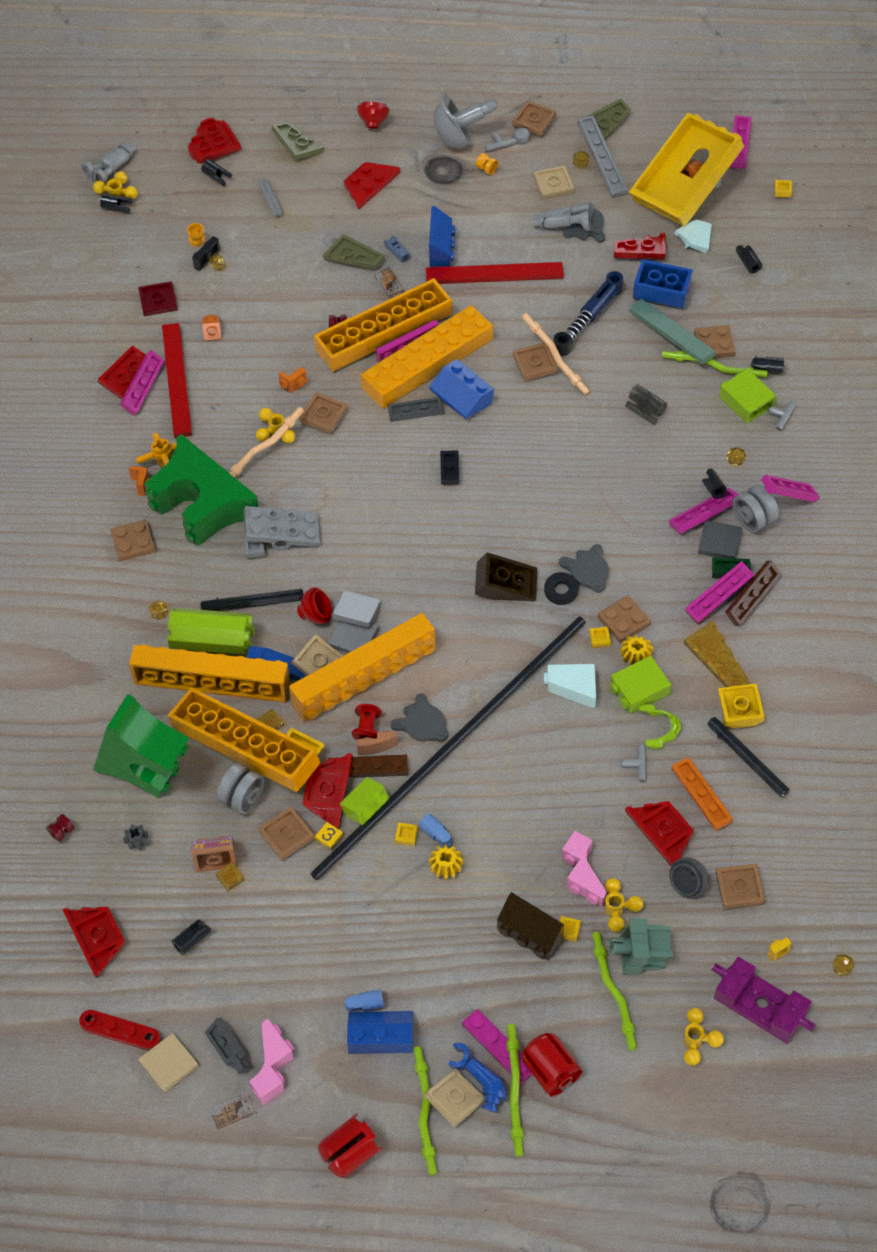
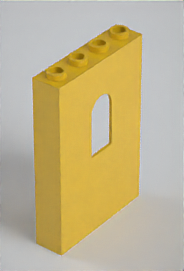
M687 113L630 189V196L633 201L685 227L744 148L741 136L737 133L732 134L722 126L717 127L713 122L705 121L697 114ZM698 150H708V159L693 179L681 173Z

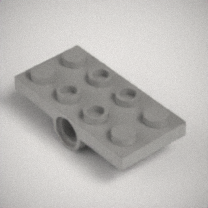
M252 506L244 507L245 541L272 543V547L275 550H286L290 545L319 546L318 513Z

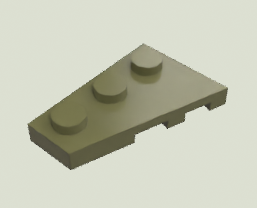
M620 98L588 116H594L605 140L630 114L631 109Z
M285 121L272 125V131L295 161L324 152V147L321 144H315L312 138L302 135L301 131L289 122Z
M342 234L323 254V260L376 270L385 260V255Z

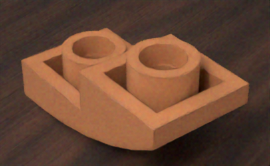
M390 730L377 732V739L370 737L357 739L358 755L380 753L398 745L397 732Z

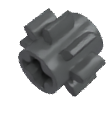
M132 824L128 830H124L126 837L123 838L124 844H128L130 850L132 848L140 850L143 845L148 844L146 840L149 837L148 831H143L142 825L138 827Z

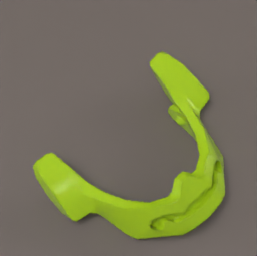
M651 704L638 706L640 711L651 716L666 715L672 724L670 731L666 735L658 739L646 740L645 744L648 748L658 750L663 747V743L676 738L681 730L679 717L670 712L656 710L655 706Z

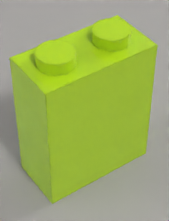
M749 369L739 372L734 378L723 382L720 386L719 397L747 424L775 405L776 395Z
M652 656L612 674L609 684L611 692L618 696L622 708L627 709L629 714L638 711V706L652 704L669 696L672 686Z

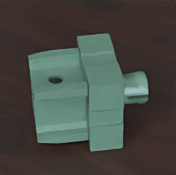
M630 918L625 929L619 935L620 938L612 937L609 944L611 954H621L622 973L639 975L642 970L665 969L668 958H673L670 943L671 927L648 925L647 919Z

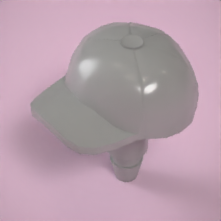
M444 92L440 96L441 103L434 112V124L438 135H440L442 141L449 148H465L472 144L466 126L486 118L485 115L496 110L498 104L495 99L481 104L478 102L459 111L454 101Z

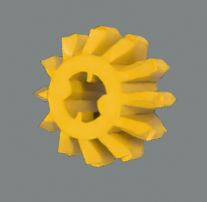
M636 634L634 638L628 636L626 641H623L621 644L620 654L623 656V662L629 661V666L652 656L653 646H651L650 640H645L644 635L641 638H638Z
M445 844L444 848L437 846L436 851H431V858L428 859V864L431 866L430 871L432 873L436 872L437 878L444 875L446 880L448 875L454 878L456 872H461L463 859L461 858V852L456 851L455 846L449 849L448 845Z

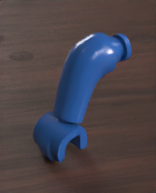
M454 1043L455 1050L463 1052L464 1056L460 1062L450 1060L449 1066L457 1070L466 1069L483 1087L482 1093L486 1095L484 1099L486 1104L482 1105V1109L497 1113L496 1105L499 1106L500 1101H505L506 1098L504 1082L496 1073L474 1058L465 1044Z

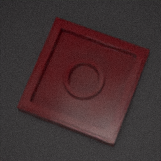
M172 281L138 287L144 317L178 311Z

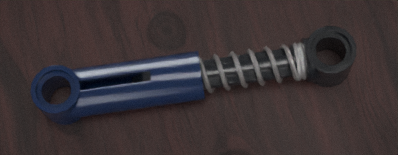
M609 272L604 283L580 309V314L567 327V330L555 334L554 343L560 356H567L570 353L571 345L574 339L577 338L576 335L583 331V327H586L587 323L596 319L614 296L622 292L623 275L620 272Z

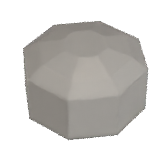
M517 128L514 131L513 137L516 138L517 143L523 144L528 142L530 132L526 128Z

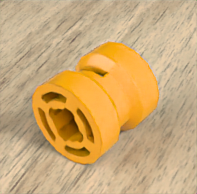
M481 153L476 160L475 166L480 170H484L485 173L492 175L498 167V160L489 158V155Z
M199 223L190 224L187 227L189 244L193 247L204 245L205 235L203 226Z

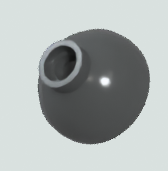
M685 857L676 860L672 864L669 878L671 885L679 895L692 899L700 896L706 890L708 873L701 862L691 857Z

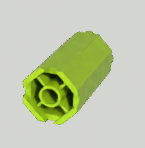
M173 608L170 611L168 630H170V635H167L168 646L170 649L245 655L248 653L249 646H252L250 637H254L255 626H252L253 616L245 613Z

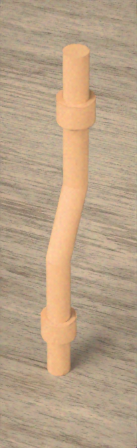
M525 313L522 319L530 326L529 329L534 334H537L549 347L557 366L568 376L574 387L577 386L584 395H587L590 390L582 382V378L578 374L575 375L563 362L555 343L541 329V325Z
M298 407L290 417L287 416L281 427L269 439L251 448L237 464L230 468L231 471L229 473L233 477L239 476L245 465L257 453L275 444L289 428L296 424L295 421L304 410Z

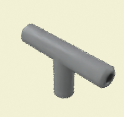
M493 132L492 137L495 143L486 145L484 148L486 152L516 144L517 140L513 137L502 141L499 134Z
M790 401L785 411L772 406L769 408L768 412L770 414L780 417L776 425L777 430L783 429L796 406L795 402Z
M644 745L638 746V759H622V767H638V781L641 783L646 781V749Z

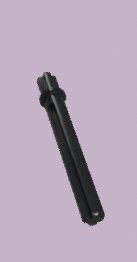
M293 589L222 599L216 597L214 600L201 601L200 606L201 610L220 611L301 600L304 593L303 589Z
M716 717L709 720L707 725L717 734V738L722 739L780 797L783 798L789 793V788L730 731L729 726H725Z

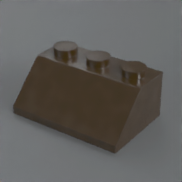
M512 892L509 894L497 919L498 931L506 937L510 936L515 939L516 943L521 947L531 949L537 957L550 961L563 942L564 924Z

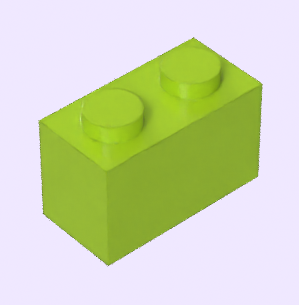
M366 777L340 805L347 818L363 825L385 804L389 797L382 784Z

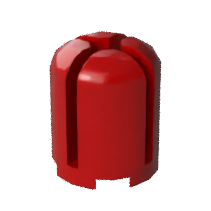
M544 1033L532 1039L521 1055L523 1064L550 1097L562 1093L561 1088L571 1081L574 1084L583 1073L579 1063L558 1036L553 1033Z
M357 1113L322 1139L318 1145L319 1155L324 1163H326L361 1136L362 1139L329 1164V1170L341 1178L347 1177L382 1150V1146L377 1148L373 1140L376 1136L365 1121L360 1123L356 1119Z

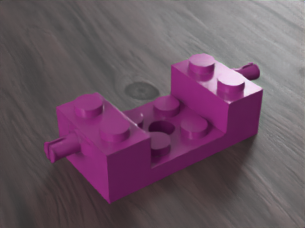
M739 956L727 969L717 963L714 964L711 971L722 976L721 982L715 990L714 999L786 1044L789 1043L800 1025L811 1032L815 1028L816 1024L805 1018L812 1004V1001L795 990L790 995L786 994L755 975L756 967ZM763 999L768 1005L761 1008L757 1006L756 1001Z

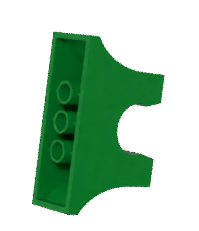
M182 434L176 438V449L169 462L144 483L148 506L161 515L171 511L181 502H194L182 513V524L185 528L187 540L191 543L194 542L197 546H200L222 528L234 523L243 522L245 506L258 507L257 495Z
M127 694L107 725L93 770L99 774H107L125 780L158 798L161 792L165 794L171 784L168 781L171 776L175 778L180 770V767H178L180 763L179 756L184 757L189 748L186 745L189 737L155 718L133 696Z

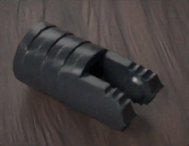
M210 159L206 160L201 167L203 173L223 186L226 185V182L220 178L222 174L229 178L233 175Z
M103 193L100 206L104 209L130 213L131 209L120 205L121 203L132 204L133 199Z
M743 245L736 247V252L749 273H756L762 268L760 259L750 245H747L745 248Z
M766 356V358L755 357L751 361V367L755 370L783 373L784 358Z
M710 468L706 472L708 478H703L702 482L713 498H722L726 494L727 488L715 470Z
M198 919L171 940L173 946L181 955H184L211 932V928L204 925L203 921Z

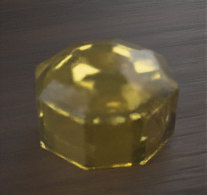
M578 151L574 154L573 164L576 167L588 165L589 155L586 152Z
M218 253L209 257L211 266L217 271L222 270L226 266L225 260Z
M739 447L731 448L727 454L728 462L734 466L742 465L746 458L744 450Z
M161 600L154 601L149 606L151 617L157 620L165 618L169 613L166 602Z
M847 954L837 955L832 963L833 971L840 976L849 975L854 968L853 959Z

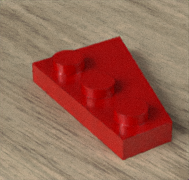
M660 233L658 237L648 235L641 240L631 238L614 241V258L665 259V233Z
M132 345L98 378V383L120 399H123L146 354Z

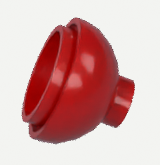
M362 102L361 105L357 106L359 117L366 123V128L378 129L379 124L386 120L390 112V108L380 102Z
M312 587L302 596L297 612L301 619H307L311 623L321 625L330 621L332 605L324 591L317 587Z

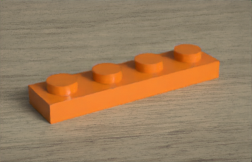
M689 757L672 765L671 770L715 831L732 823L733 818Z

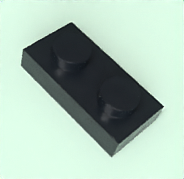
M212 236L199 251L194 253L192 257L194 269L200 271L220 251L218 238Z
M458 450L440 451L441 485L459 484Z

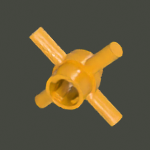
M154 433L152 435L154 442L151 445V452L136 457V461L140 464L155 459L159 466L164 467L173 456L176 442L170 444L167 439H162L158 433Z

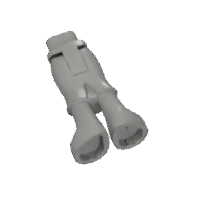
M128 142L124 145L120 144L107 153L105 157L98 160L96 165L93 166L88 161L81 165L82 172L90 181H103L106 183L108 178L133 156L132 153L136 151V148Z
M585 202L574 207L569 206L564 209L542 211L540 214L533 216V226L558 228L577 223L581 224L585 231H591V218L593 217L591 202Z

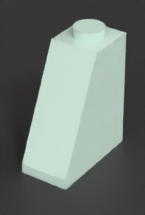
M594 664L547 665V672H544L543 679L544 684L548 686V692L595 708L596 684Z

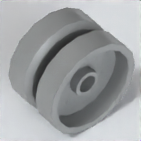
M756 484L733 499L732 505L737 519L750 532L755 533L765 527V525H769L778 519L779 510L776 501L762 485Z
M240 763L233 764L219 784L216 794L217 801L226 806L231 805L233 810L242 815L248 813L261 795L265 782L264 776L255 771L250 772L248 767Z

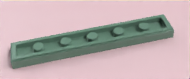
M640 299L629 307L630 313L701 364L706 363L715 356V350L645 300Z

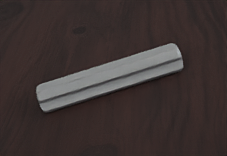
M266 178L260 179L259 185L275 217L282 216V209Z

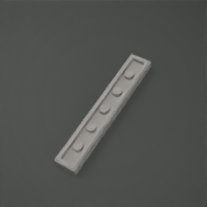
M594 116L578 119L579 128L611 197L616 198L627 195L628 189Z

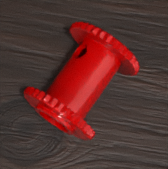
M360 704L356 706L354 711L356 715L360 716L359 726L352 731V737L355 740L365 737L377 739V731L374 730L375 718H379L382 714L381 709L373 704Z

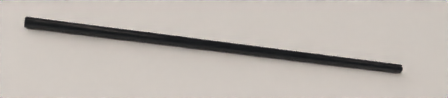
M580 616L576 618L394 792L363 825H360L310 873L315 880L323 876L585 624V620Z

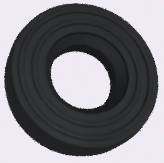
M554 573L547 578L544 584L545 596L554 604H569L574 601L578 594V583L568 573ZM559 583H563L568 586L569 590L564 594H559L555 592L554 587Z

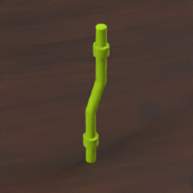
M684 351L662 352V358L676 359V361L681 362L683 360L697 361L689 354L684 353ZM712 358L706 362V364L726 374L736 375L749 369L756 377L767 378L768 371L755 370L753 367L737 368L724 366Z
M600 932L592 933L595 946L593 951L595 958L598 960L602 981L618 1003L622 1020V1034L626 1037L628 1050L634 1051L637 1049L634 1038L635 1029L634 1024L630 1021L626 1000L610 978L606 961L607 952L602 944Z
M508 1024L506 1047L510 1055L511 1065L510 1113L512 1129L510 1130V1136L514 1144L515 1157H522L524 1133L520 1125L518 1105L520 1087L518 1051L520 1046L519 1040L516 1038L515 1024Z
M416 1046L413 1048L416 1062L414 1068L419 1076L423 1095L418 1121L423 1145L421 1151L423 1159L426 1160L429 1176H434L437 1174L434 1159L436 1153L431 1145L427 1126L431 1103L424 1097L425 1093L430 1089L427 1077L428 1066L427 1062H424L421 1046Z

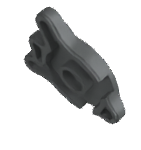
M591 204L593 211L591 231H585L581 224L575 223L563 230V236L565 238L578 237L582 241L591 236L599 243L604 242L605 234L602 231V213Z
M595 544L589 551L578 550L576 552V559L561 557L559 559V566L567 569L576 579L579 586L580 584L588 586L589 589L596 593H600L605 589L609 568L601 555V545Z
M423 693L417 694L414 704L404 707L403 713L406 715L405 718L393 719L391 721L392 730L407 732L417 741L423 742V740L431 739V741L443 742L447 739L445 719L442 712L429 704L426 695Z

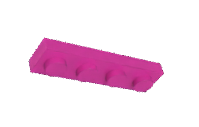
M735 115L733 133L741 136L744 148L730 165L731 168L746 169L751 117Z
M433 320L376 349V361L378 363L438 326L439 323Z
M152 350L148 351L120 403L132 415L137 414L164 363V360Z
M766 474L761 479L765 485V490L770 494L816 502L820 497L811 484Z
M728 488L722 498L716 499L711 497L670 519L669 525L680 534L686 532L690 528L732 507L733 499L739 494Z
M741 561L685 608V612L697 624L700 623L754 577V574Z
M476 1009L462 1022V1026L511 1075L510 1055L506 1047L508 1039ZM518 1051L520 1085H522L532 1074L523 1064L522 1053Z

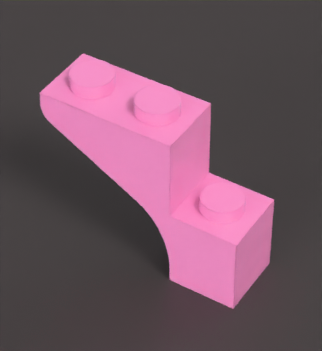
M574 831L562 849V859L568 865L575 866L567 878V888L573 894H580L585 897L591 904L603 907L606 890L587 861L588 854L592 850L593 840Z
M269 1019L262 1023L264 1065L261 1071L249 1081L251 1090L262 1105L284 1091L283 1082L285 1080L278 1070L294 1059L292 1044L288 1039L283 1040L280 1036L282 1034L280 1028L276 1023L272 1024Z

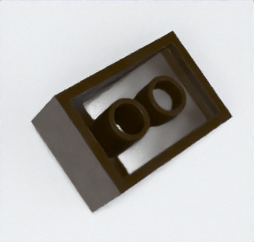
M488 552L477 561L475 595L491 600L530 602L536 600L537 567Z

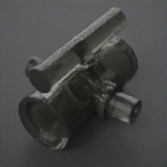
M636 384L629 393V399L637 404L635 405L628 401L625 405L626 408L653 425L657 423L658 419L652 416L651 413L659 417L667 408L666 401L652 394L639 384Z

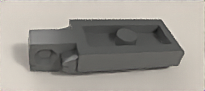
M216 1018L205 1031L206 1036L226 1065L235 1068L238 1074L247 1073L252 1066L248 1059L245 1058L246 1054L224 1020Z

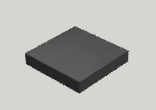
M705 520L698 554L718 558H736L742 527Z

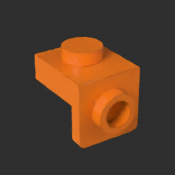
M209 314L202 317L204 340L221 339L220 316Z
M300 367L289 376L282 371L279 372L280 386L291 393L303 387L307 382L306 370L303 367Z
M130 466V477L132 480H137L138 496H145L146 489L144 483L150 479L148 468Z

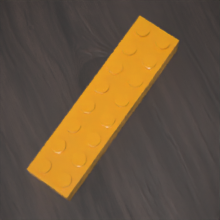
M433 278L313 335L315 350L330 370L334 372L433 320L438 322L452 315V299Z
M470 305L360 374L361 388L384 409L387 407V404L394 403L438 375L445 365L456 359L460 361L493 340V325Z
M420 613L289 686L292 707L303 722L315 719L322 712L329 711L338 703L349 700L356 693L365 691L369 686L381 682L390 674H395L408 664L415 663L419 658L430 655L436 649L435 628L425 615Z
M142 644L133 646L129 662L134 685L188 691L193 687L202 693L286 703L290 686L288 663L279 660L268 661L261 658L251 659L243 656L234 657L226 656L225 654H209L203 651L192 652L185 649L176 650Z
M193 687L187 691L167 715L173 729L296 793L320 764L315 749Z

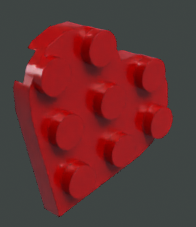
M213 117L200 122V126L196 129L197 135L191 138V142L188 145L189 155L198 164H202L208 159L214 160L241 150V145L229 125L224 120H215Z

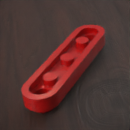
M86 1010L79 1018L80 1026L85 1032L149 1051L161 1042L160 1034L154 1028L96 1010ZM89 1017L93 1018L91 1022H87L86 1020ZM147 1036H153L151 1040H146Z

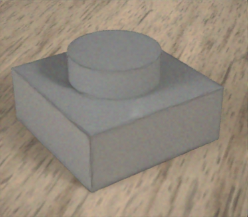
M243 539L247 559L265 556L263 542L245 541Z

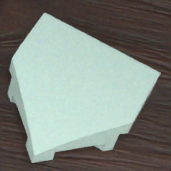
M694 220L685 227L682 226L677 229L674 234L676 237L679 236L685 243V249H688L690 246L693 249L706 253L709 250L712 224Z

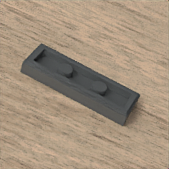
M439 397L387 404L390 422L443 415L442 402Z

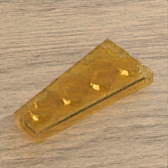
M714 620L684 640V645L725 687L750 684L740 664L733 657L732 650L726 645L722 633H719Z

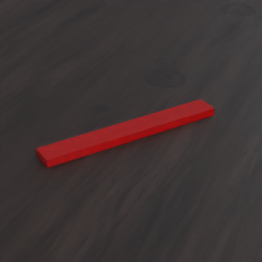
M562 262L426 267V282L435 278L439 284L563 279L564 277Z
M179 323L162 325L173 434L174 438L181 434L184 437L192 436Z

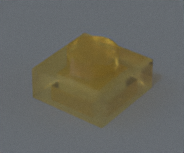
M270 709L256 719L276 730L284 726V721L273 709Z
M233 862L215 873L217 879L227 892L245 881L244 876Z

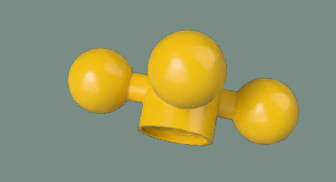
M122 171L117 172L114 175V179L107 182V186L103 181H96L93 184V190L97 194H103L106 191L111 195L122 197L125 195L127 198L135 199L138 195V191L134 186H128L126 189L122 188V185L127 181V175Z
M262 408L259 411V418L263 422H268L269 427L267 429L259 428L256 431V439L260 442L269 439L270 434L273 435L284 423V417L281 414H273L269 408ZM288 429L281 436L282 441L287 444L292 443L295 440V433Z
M609 878L605 882V890L609 893L605 901V913L611 917L608 920V927L613 932H620L624 928V920L620 917L623 913V908H628L632 912H639L644 905L643 900L639 896H632L628 901H624L623 895L618 893L621 889V883L617 878ZM617 903L619 906L613 907L610 904Z
M691 1008L686 1015L690 1024L686 1027L683 1037V1043L688 1048L684 1053V1061L691 1066L697 1065L701 1060V1054L697 1049L702 1045L703 1041L713 1048L720 1047L724 1042V1036L720 1031L713 1030L708 1034H704V1029L699 1025L703 1021L704 1015L699 1008ZM689 1034H696L699 1038L691 1039Z

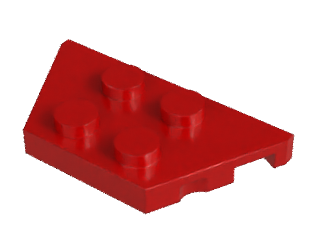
M364 162L344 180V186L349 191L350 197L354 199L357 209L360 210L400 173V168Z
M352 753L320 763L307 779L302 805L337 829H340L343 809L340 803L346 796L353 758Z
M669 801L657 804H644L643 807L632 808V806H627L625 808L626 814L670 866L681 858L693 836L694 830Z
M108 906L97 908L82 907L81 910L62 909L95 978L98 977L126 944Z

